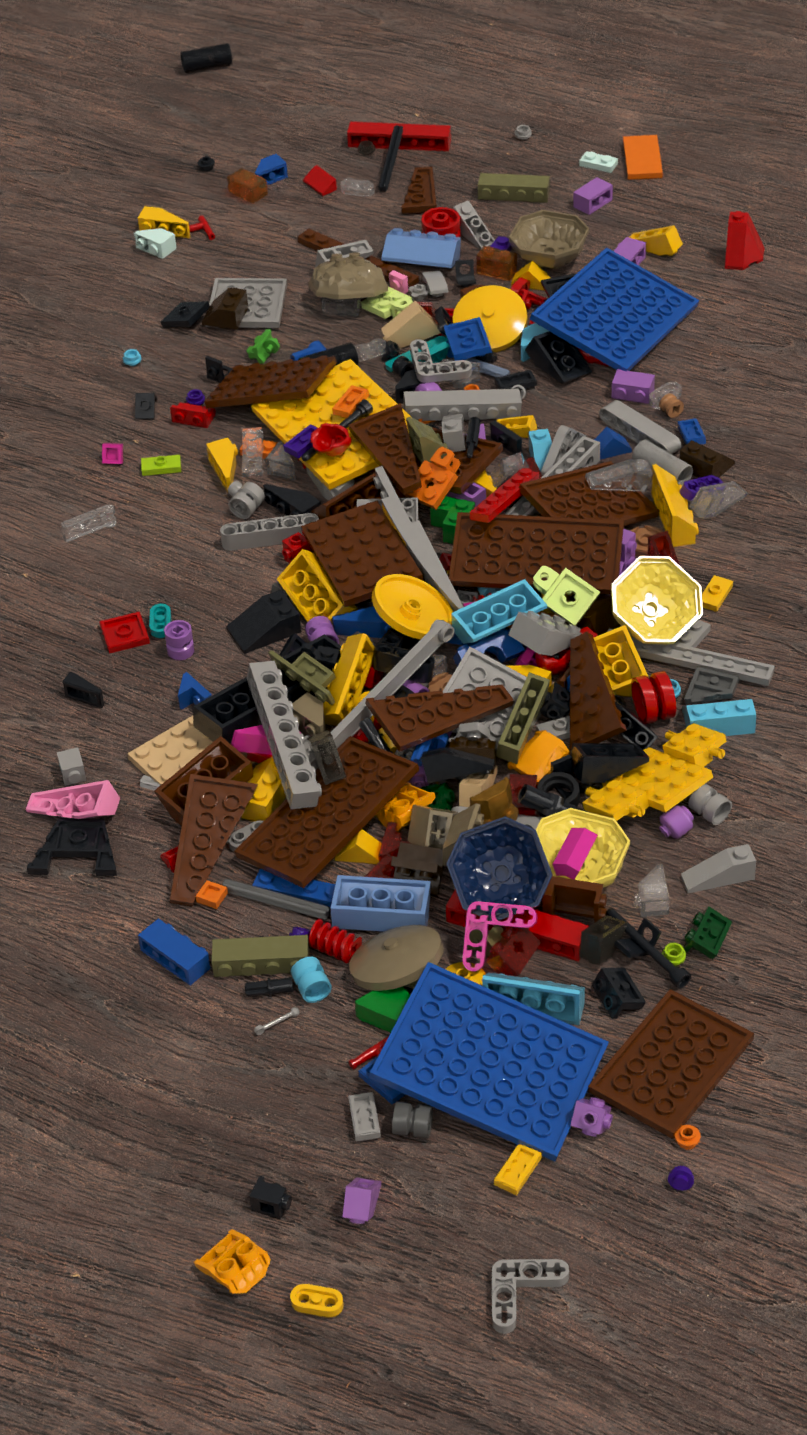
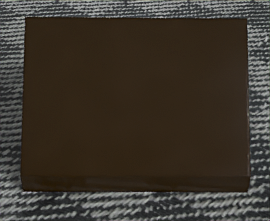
M599 595L576 626L580 629L589 627L598 635L606 633L608 629L621 627L612 614L611 595Z

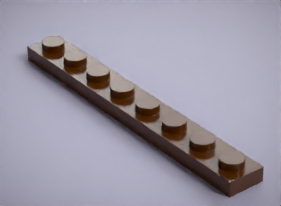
M307 229L297 237L298 243L316 251L344 245V243L312 229ZM369 256L365 259L382 269L386 282H389V273L394 270L408 277V288L419 283V276L374 256Z

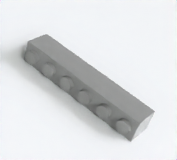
M519 389L404 392L403 409L413 419H422V421H439L443 419V416L463 414V420H470L472 417H478L479 419H503L521 416L522 402Z

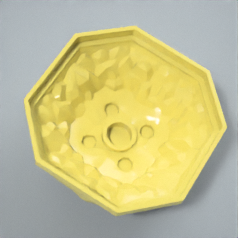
M639 556L611 584L612 614L621 626L626 625L629 634L643 644H674L703 615L701 585L671 557Z
M573 808L541 818L536 831L553 876H556L553 862L571 828H586L598 836L575 880L603 884V888L614 882L622 868L624 858L630 846L629 838L614 818Z

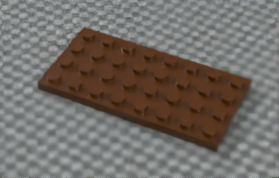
M458 512L449 579L453 586L506 588L525 579L534 590H537L533 585V577L541 566H547L557 572L559 576L567 568L600 591V594L611 595V584L619 577L624 521L499 514L492 521L486 523L470 520V513Z
M349 736L315 770L316 782L320 783L322 795L318 798L317 806L290 809L286 799L234 850L236 857L305 888L419 771L418 763Z

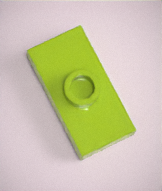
M180 455L141 458L142 476L180 473Z

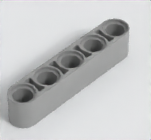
M614 400L599 410L600 418L604 423L636 443L647 440L670 454H674L681 449V441L676 435L619 400Z
M313 513L228 523L220 528L222 547L225 550L233 551L282 544V540L297 532L303 535L301 526L317 521L319 517Z

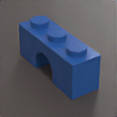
M506 628L495 632L494 636L490 638L486 636L475 641L476 644L469 646V644H465L457 649L458 652L453 656V660L458 667L468 648L472 647L483 654L486 652L495 654L500 663L503 664L519 657L525 649L522 643L508 635L511 629L506 630Z

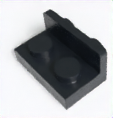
M601 968L592 983L593 989L612 1019H617L622 1009H642L646 1003L625 968Z

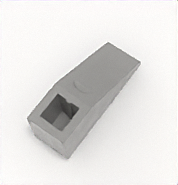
M469 200L454 206L453 209L460 215L461 235L481 250L490 247L495 239Z

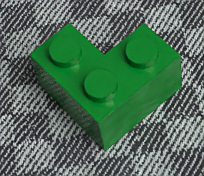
M445 496L437 510L430 507L431 526L443 528V542L454 543L458 512L470 513L475 508V502Z

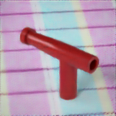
M204 216L198 217L200 223L189 225L190 232L204 229L210 240L215 239V234L212 232Z
M388 1037L367 1049L354 1060L351 1059L349 1061L350 1067L354 1070L358 1065L375 1056L378 1057Z

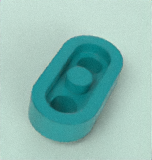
M160 603L152 606L150 609L149 626L152 636L164 638V628L171 622V609L167 604Z

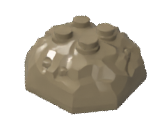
M540 210L519 218L509 235V242L514 251L527 264L533 260L540 267L545 266V268L558 269L579 257L583 251L589 227L577 215Z
M349 253L347 258H342V254H332L329 261L319 264L314 269L308 283L309 288L316 296L338 300L376 297L388 291V285L382 269L376 267L371 261L365 260L364 257L360 256V253Z

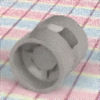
M246 482L230 499L228 503L229 509L236 517L248 519L255 512L256 508L262 504L265 494L257 484Z
M704 784L692 793L688 806L699 815L703 813L704 819L711 824L719 825L729 815L732 809V802L722 794H718L708 784Z

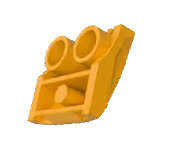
M546 730L536 731L535 735L526 743L518 763L515 764L509 761L508 768L510 770L514 769L538 784L545 775L551 773V762L569 754L571 755V752L561 739Z
M407 782L375 816L384 827L398 832L410 823L413 805L427 807L436 798L435 793L417 788Z
M231 1229L228 1235L200 1259H196L194 1264L202 1273L212 1277L218 1283L228 1288L232 1294L247 1293L265 1277L271 1259L267 1251L256 1245L248 1236Z

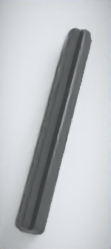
M228 878L224 879L222 883L223 886L227 887L228 893L323 920H327L330 915L329 906Z

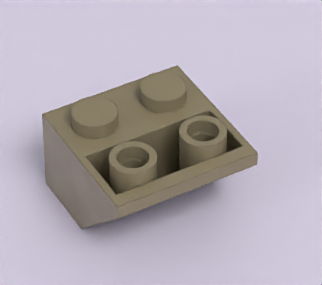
M307 692L292 703L293 715L298 718V730L303 736L309 735L318 743H321L326 738L323 702Z
M474 804L454 815L442 849L443 865L447 866L446 863L460 833L483 825L484 814H481L480 804Z
M413 805L407 843L443 849L453 817L458 812Z

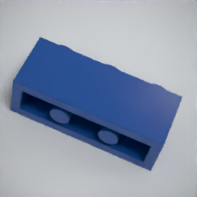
M158 918L138 934L140 950L188 985H192L210 970L209 954L206 949L195 945L188 936L178 933L171 924H166Z

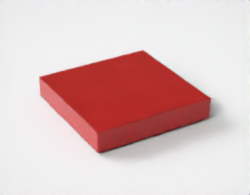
M140 612L99 621L109 654L150 644Z

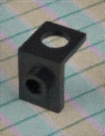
M473 259L455 261L457 284L461 285V287H469L472 284H476ZM462 264H467L470 267V272L466 275L460 273L459 269Z
M210 356L205 357L207 378L221 383L225 376L232 371V368L223 365L222 361Z
M135 393L136 419H155V401L158 400L155 393Z
M569 754L551 762V773L563 772L572 776L571 755ZM579 784V791L581 794L584 792V789ZM555 787L564 799L572 795V792H566L562 787Z
M643 918L637 931L644 937L645 928H649L652 931V939L649 942L655 947L661 930L647 918ZM632 938L619 939L614 943L629 958L649 955Z

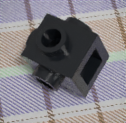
M556 682L548 688L547 696L540 710V713L551 720L566 717L570 712V691Z

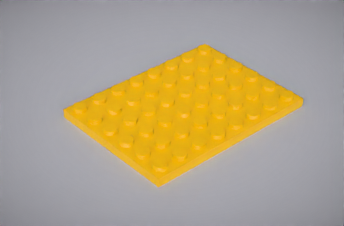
M349 359L334 366L309 398L255 403L251 407L256 416L285 444L310 424L319 428L324 423L340 424L346 418L333 415L332 408L351 385L368 389L369 397L366 400L373 407V412L368 416L397 405V403ZM402 408L407 426L406 418L411 416ZM360 417L356 421H359L366 417ZM349 427L346 429L352 442L342 455L332 457L318 452L308 461H303L302 456L299 458L329 490L379 466L352 435Z

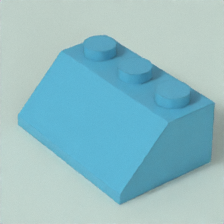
M752 699L682 706L686 727L695 723L723 733L725 736L755 733L756 711Z

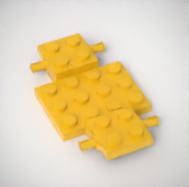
M695 723L687 726L680 733L668 730L665 733V738L669 741L662 745L664 752L648 747L643 751L649 756V762L602 783L603 788L600 790L592 787L587 788L585 794L590 797L582 802L584 810L593 814L614 818L616 821L626 815L632 818L636 816L642 817L645 814V809L649 806L666 813L713 778L712 770L704 767L713 761V756L719 759L725 756V750L719 748L727 742L725 734Z

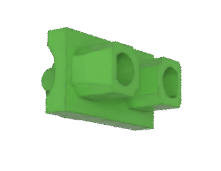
M266 329L262 335L257 336L254 339L255 345L249 346L247 349L249 358L257 359L260 364H263L271 353H277L280 349L278 339L272 338L271 329Z

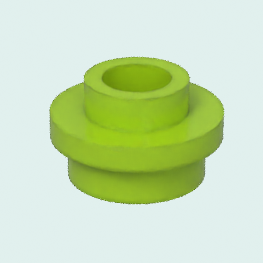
M669 943L662 951V954L674 966L682 964L686 959V952L682 945L678 943Z

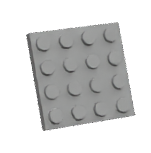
M215 278L209 303L210 306L213 300L228 288L247 290L248 310L238 328L273 329L280 327L287 290V279Z
M469 647L445 686L443 693L454 692V689L469 691L475 690L476 687L503 685L514 699L513 706L474 721L480 722L490 729L489 739L496 741V746L498 747V742L527 677Z

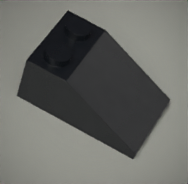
M550 331L534 336L525 349L537 367L561 384L592 373L591 368L576 346Z
M280 589L262 596L229 623L226 628L242 652L246 654L288 638L294 633H301L300 614Z
M572 743V772L582 784L588 786L604 783L649 762V756L638 744Z

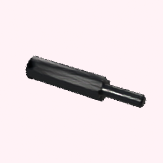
M472 417L469 420L466 438L467 458L469 459L473 457V451L477 448L481 424V420L478 417Z

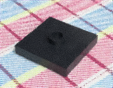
M180 302L161 321L162 327H191L209 309V302Z

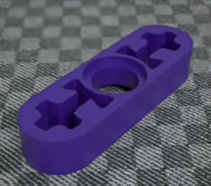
M709 475L685 481L679 492L685 499L694 501L719 494L724 483L718 477Z

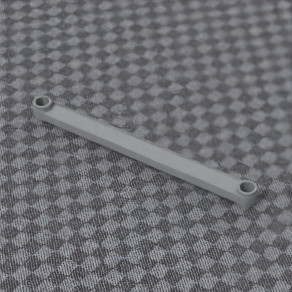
M435 620L430 627V631L310 753V764L314 766L315 770L349 736L353 737L360 729L359 723L363 719L373 716L365 704L366 698L381 700L385 699L386 696H392L444 642L451 640L454 635V628L451 624L444 620Z

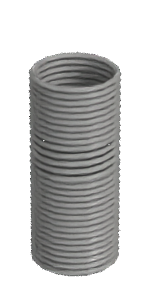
M647 440L639 442L633 450V462L651 473L652 465L657 464L675 476L678 485H683L685 481H689L692 477L693 468L691 465Z

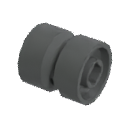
M396 1102L392 1122L393 1135L408 1136L409 1133H413L414 1137L429 1139L432 1128L433 1107L418 1104L414 1108L411 1103Z

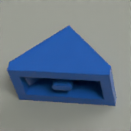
M608 427L594 439L600 442V460L632 452V448L625 437Z

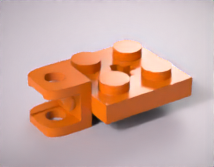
M440 447L430 459L431 462L424 460L418 471L422 487L405 494L408 498L418 497L419 503L437 510L457 480L456 471L460 466L459 459L454 458V452L445 447ZM442 454H447L443 459H441ZM430 482H433V483H434L433 486H429V487L427 488V485H428Z

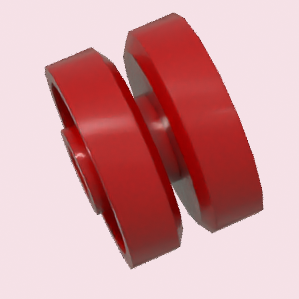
M437 207L426 211L422 215V233L437 232L438 235L454 234L456 237H461L460 215L454 209Z
M665 671L651 673L650 678L646 675L632 678L631 693L638 718L644 724L656 722L658 717L661 720L675 717L677 708L676 698L671 680Z

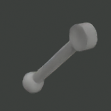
M294 1007L289 1013L263 1026H256L254 1032L257 1035H261L266 1029L289 1017H297L300 1011Z

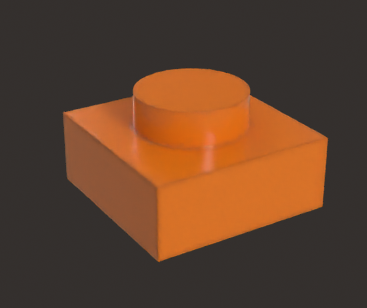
M206 880L195 896L196 902L217 909L228 894V890L223 885Z

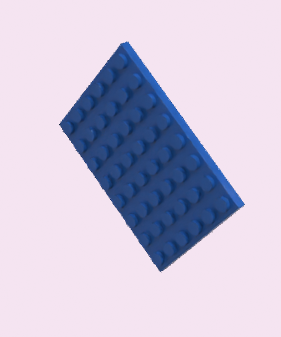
M606 247L531 313L530 320L578 347L585 353L590 354L602 363L614 368L616 371L617 369L630 371L698 306L699 300Z
M428 962L373 1065L369 1078L514 1144H521L539 1151L543 1157L555 1162L571 1128L570 1125L576 1101L585 1097L588 1085L596 1073L609 1042Z

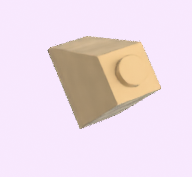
M416 301L411 303L381 329L384 334L383 340L385 342L390 340L397 343L400 349L409 346L413 340H424L440 334L438 330L439 325L436 320Z

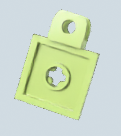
M388 287L387 292L361 301V306L363 309L384 319L390 316L395 318L413 303L412 297Z
M541 566L533 577L534 587L545 595L542 599L547 604V608L564 618L569 624L575 626L600 595V591L567 568L559 576L553 569ZM574 593L575 601L567 602L565 594L570 595Z

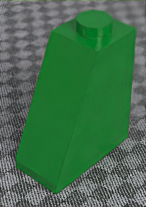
M403 986L390 990H373L355 1001L356 1017L361 1021L391 1033L410 994Z

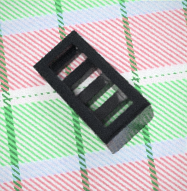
M69 672L63 680L65 697L103 708L102 690L79 675Z

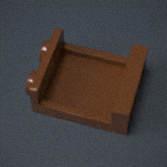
M552 876L542 898L543 912L555 915V912L594 918V929L596 930L600 929L601 922L606 921L607 908L605 907L607 894H603V884Z

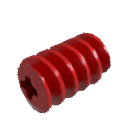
M317 919L310 931L309 945L311 948L318 949L328 956H334L337 960L342 959L344 963H350L353 954L362 945V938L358 937L355 940L354 933H350L347 936L345 929L339 932L338 926L331 928L329 922L323 925V920Z

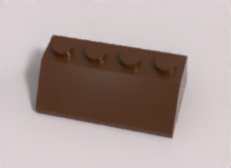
M375 472L311 510V513L316 514L320 520L356 508L357 499L381 497L380 488L376 489L373 478L376 477Z
M220 736L154 790L170 816L182 826L190 774L248 782L253 777L252 762Z

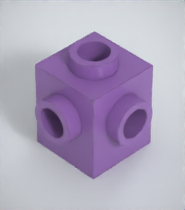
M590 1097V1100L584 1098L577 1100L570 1126L582 1129L583 1134L597 1136V1134L605 1132L611 1126L613 1115L610 1114L611 1107L604 1105L605 1101L598 1098Z

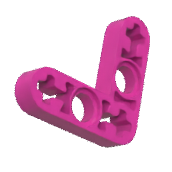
M480 901L470 904L467 910L462 958L464 967L472 972L479 971L484 967L489 925L531 928L538 919L536 911L529 906ZM477 906H481V910L490 912L489 906H492V921H487L489 918L487 915H481L480 919H476V915L472 914V911L477 910ZM500 908H506L509 912V918L504 922H500L496 918V912ZM513 909H517L516 914L521 915L525 913V910H528L529 914L533 916L532 920H528V924H524V920L515 918L516 923H511L514 917ZM473 930H480L482 932L483 939L481 942L476 944L471 942L469 936ZM469 945L475 948L482 947V952L476 951V958L480 959V963H477L474 968H472L471 963L467 962L468 958L473 956V950H468Z

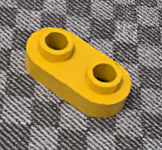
M300 1284L294 1287L290 1294L293 1309L300 1313L335 1317L342 1312L344 1307L342 1294L333 1288ZM329 1304H333V1305H334V1306H332V1307H326V1306L329 1305Z

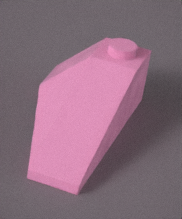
M109 780L32 793L25 810L28 813L75 819L97 818L115 815L120 797Z

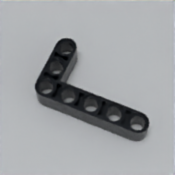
M390 627L375 645L373 668L388 674L410 651L408 648L415 638L404 635ZM430 656L408 680L419 683L431 682L435 659Z

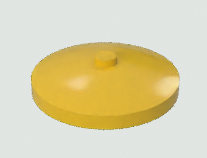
M495 285L483 286L470 291L461 298L453 313V324L480 317L493 353L514 345L522 337V331L527 327L528 322L526 306L521 297L506 287Z
M403 574L387 575L377 582L372 591V603L378 615L389 626L404 635L421 640L430 631L431 625L437 619L444 620L452 625L451 613L453 611L449 602L437 589L418 578Z

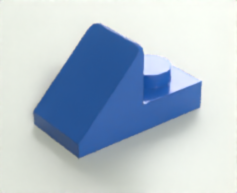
M185 672L183 674L178 692L181 710L193 703L196 705L212 696L189 673Z

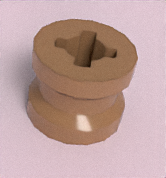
M669 393L660 400L659 407L669 417L675 418L683 411L684 404L674 394Z

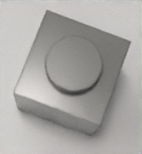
M79 748L57 752L64 785L67 786L86 781Z

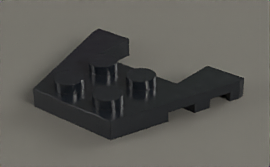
M59 818L47 835L43 847L39 848L35 853L36 857L33 862H29L27 865L28 875H48L52 857L97 858L95 866L96 876H117L104 819Z

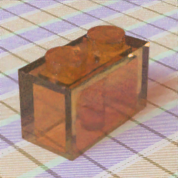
M243 168L227 177L229 192L253 204L268 195L267 180Z
M483 246L476 255L477 274L511 281L517 272V253L496 249L491 246Z

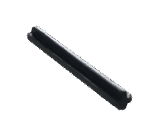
M395 125L393 128L378 184L379 191L386 192L388 190L403 134V127L401 125Z

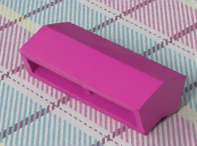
M571 828L553 862L556 876H566L575 880L598 835L586 828Z

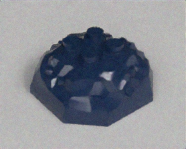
M506 816L461 832L446 863L462 908L468 910L470 904L478 901L523 905L531 908L538 907L553 876L537 831ZM477 906V910H473L472 913L478 916L487 915L489 916L488 921H492L491 912L493 907L489 906V912L483 911L481 906ZM500 908L496 912L498 921L509 917V912L506 908ZM513 909L514 915H516L517 909Z

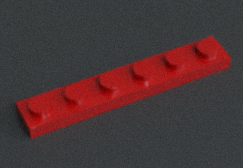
M528 468L520 469L470 511V520L486 523L492 521L522 495L519 488L520 484L539 479V472H534Z

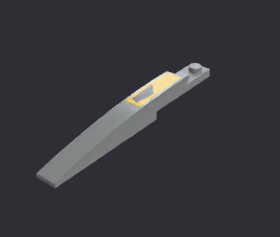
M383 466L375 468L376 477L373 478L376 489L380 488L382 509L423 574L424 580L445 597L453 612L463 608L420 521L411 523Z

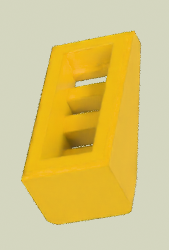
M533 415L496 420L522 438H529L528 431L537 430V424Z

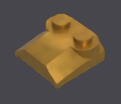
M507 777L474 797H470V806L480 804L481 814H484L483 824L504 816L515 821L518 817V808L512 803L510 781Z

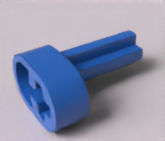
M442 734L416 745L410 761L418 763V766H422L421 757L423 752L428 751L429 748L446 747L449 739L448 734Z

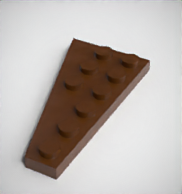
M401 403L348 425L352 435L379 466H383L387 476L404 495L422 487Z
M588 632L570 639L571 751L572 743H600L627 730L625 724L620 719L622 716L620 710L616 708L613 690L608 677L603 671L604 665L598 658L599 652L593 635Z
M503 685L476 687L475 690L469 691L454 689V692L450 693L433 691L408 694L407 697L395 698L394 696H386L385 699L381 700L366 698L365 704L397 750L401 752L459 728L460 724L472 723L513 706L514 699Z
M190 774L170 896L171 904L193 907L196 901L195 896L209 878L257 790L258 784Z

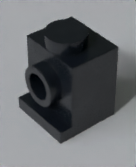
M259 1176L249 1196L253 1212L281 1219L284 1211L289 1210L292 1202V1196L287 1194L285 1187L277 1183H267L263 1176Z

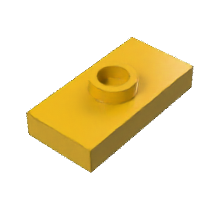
M714 575L702 593V607L717 612L732 589L733 581Z
M518 1144L495 1177L494 1185L517 1196L542 1159V1153Z

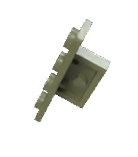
M270 650L268 652L272 661H275L277 669H282L290 680L300 682L303 689L307 692H314L315 696L323 703L325 701L331 705L335 703L330 691L326 689L336 678L334 672L305 652L292 664L274 651Z

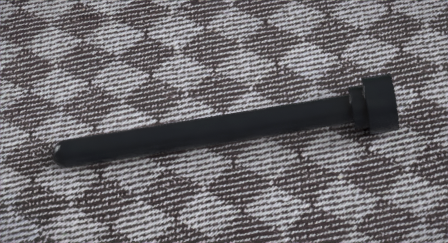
M365 399L361 400L356 405L355 411L339 425L348 428V425L354 423L358 418L367 417L373 412L372 405ZM312 446L302 455V460L308 461L318 451Z
M609 908L607 910V916L669 973L670 981L673 985L681 989L689 983L692 976L685 968L674 966L615 909Z

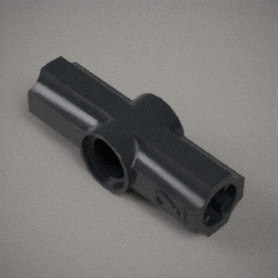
M524 784L518 794V803L538 811V814L542 817H547L569 808L585 811L565 802V799L559 795L550 792L545 793L528 784Z

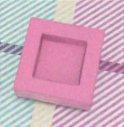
M393 270L389 273V287L406 294L408 292V277Z

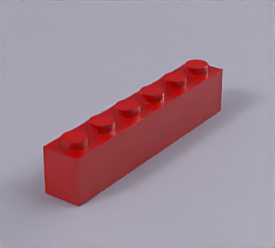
M350 121L347 131L348 147L388 149L395 125L403 127L399 149L449 151L451 144V126Z
M455 889L446 905V922L466 928L467 910L462 908ZM537 909L534 910L537 913L538 919L531 928L501 926L515 943L578 962L589 942L588 925L541 912ZM527 910L523 915H514L511 923H516L515 918L524 920V924H528V920H532L533 916ZM489 925L488 930L490 931L494 925Z

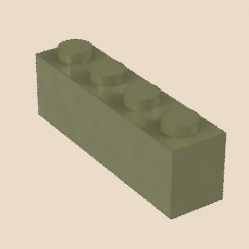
M480 173L478 181L479 200L548 203L550 176Z
M529 672L498 742L496 757L515 764L518 763L547 696L549 679Z
M308 935L212 939L214 977L291 973L292 966L297 961L309 957Z

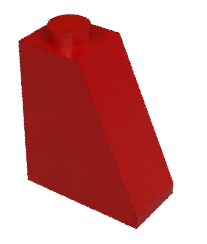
M741 211L730 212L725 269L744 270L749 268V264L753 262L759 263L763 261L765 247L749 213Z

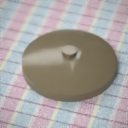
M406 925L392 928L377 934L362 944L353 954L349 963V970L354 982L364 989L382 991L399 988L418 980L428 962L434 965L438 964L444 951L443 943L438 932L428 926Z

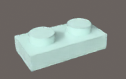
M586 151L579 160V166L608 173H612L618 165V158L596 154L595 152Z

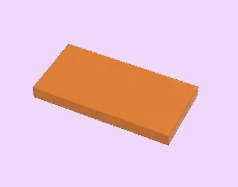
M657 135L623 136L628 179L663 178Z

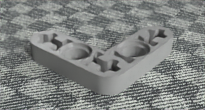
M416 339L410 343L411 358L417 379L420 382L429 383L466 379L472 375V364L469 361L458 360L432 363L428 345L424 340ZM441 370H447V371H449V372H448V373H442V372H440V371H441Z
M561 425L555 434L540 476L542 477L566 453L567 449L571 448L582 436H587L570 427Z
M504 1259L495 1262L492 1267V1325L495 1331L501 1334H508L516 1328V1287L564 1286L569 1281L568 1264L560 1259ZM527 1269H534L538 1272L537 1276L533 1278H528L523 1273ZM503 1270L507 1271V1276L505 1277L501 1276V1271ZM515 1270H519V1277L515 1276ZM543 1270H546V1277H543ZM555 1270H560V1276H555ZM501 1292H508L512 1297L508 1301H501L497 1298V1295ZM502 1310H507V1323L501 1322Z

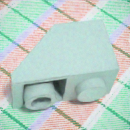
M162 228L134 232L136 248L163 259L177 249L175 234Z

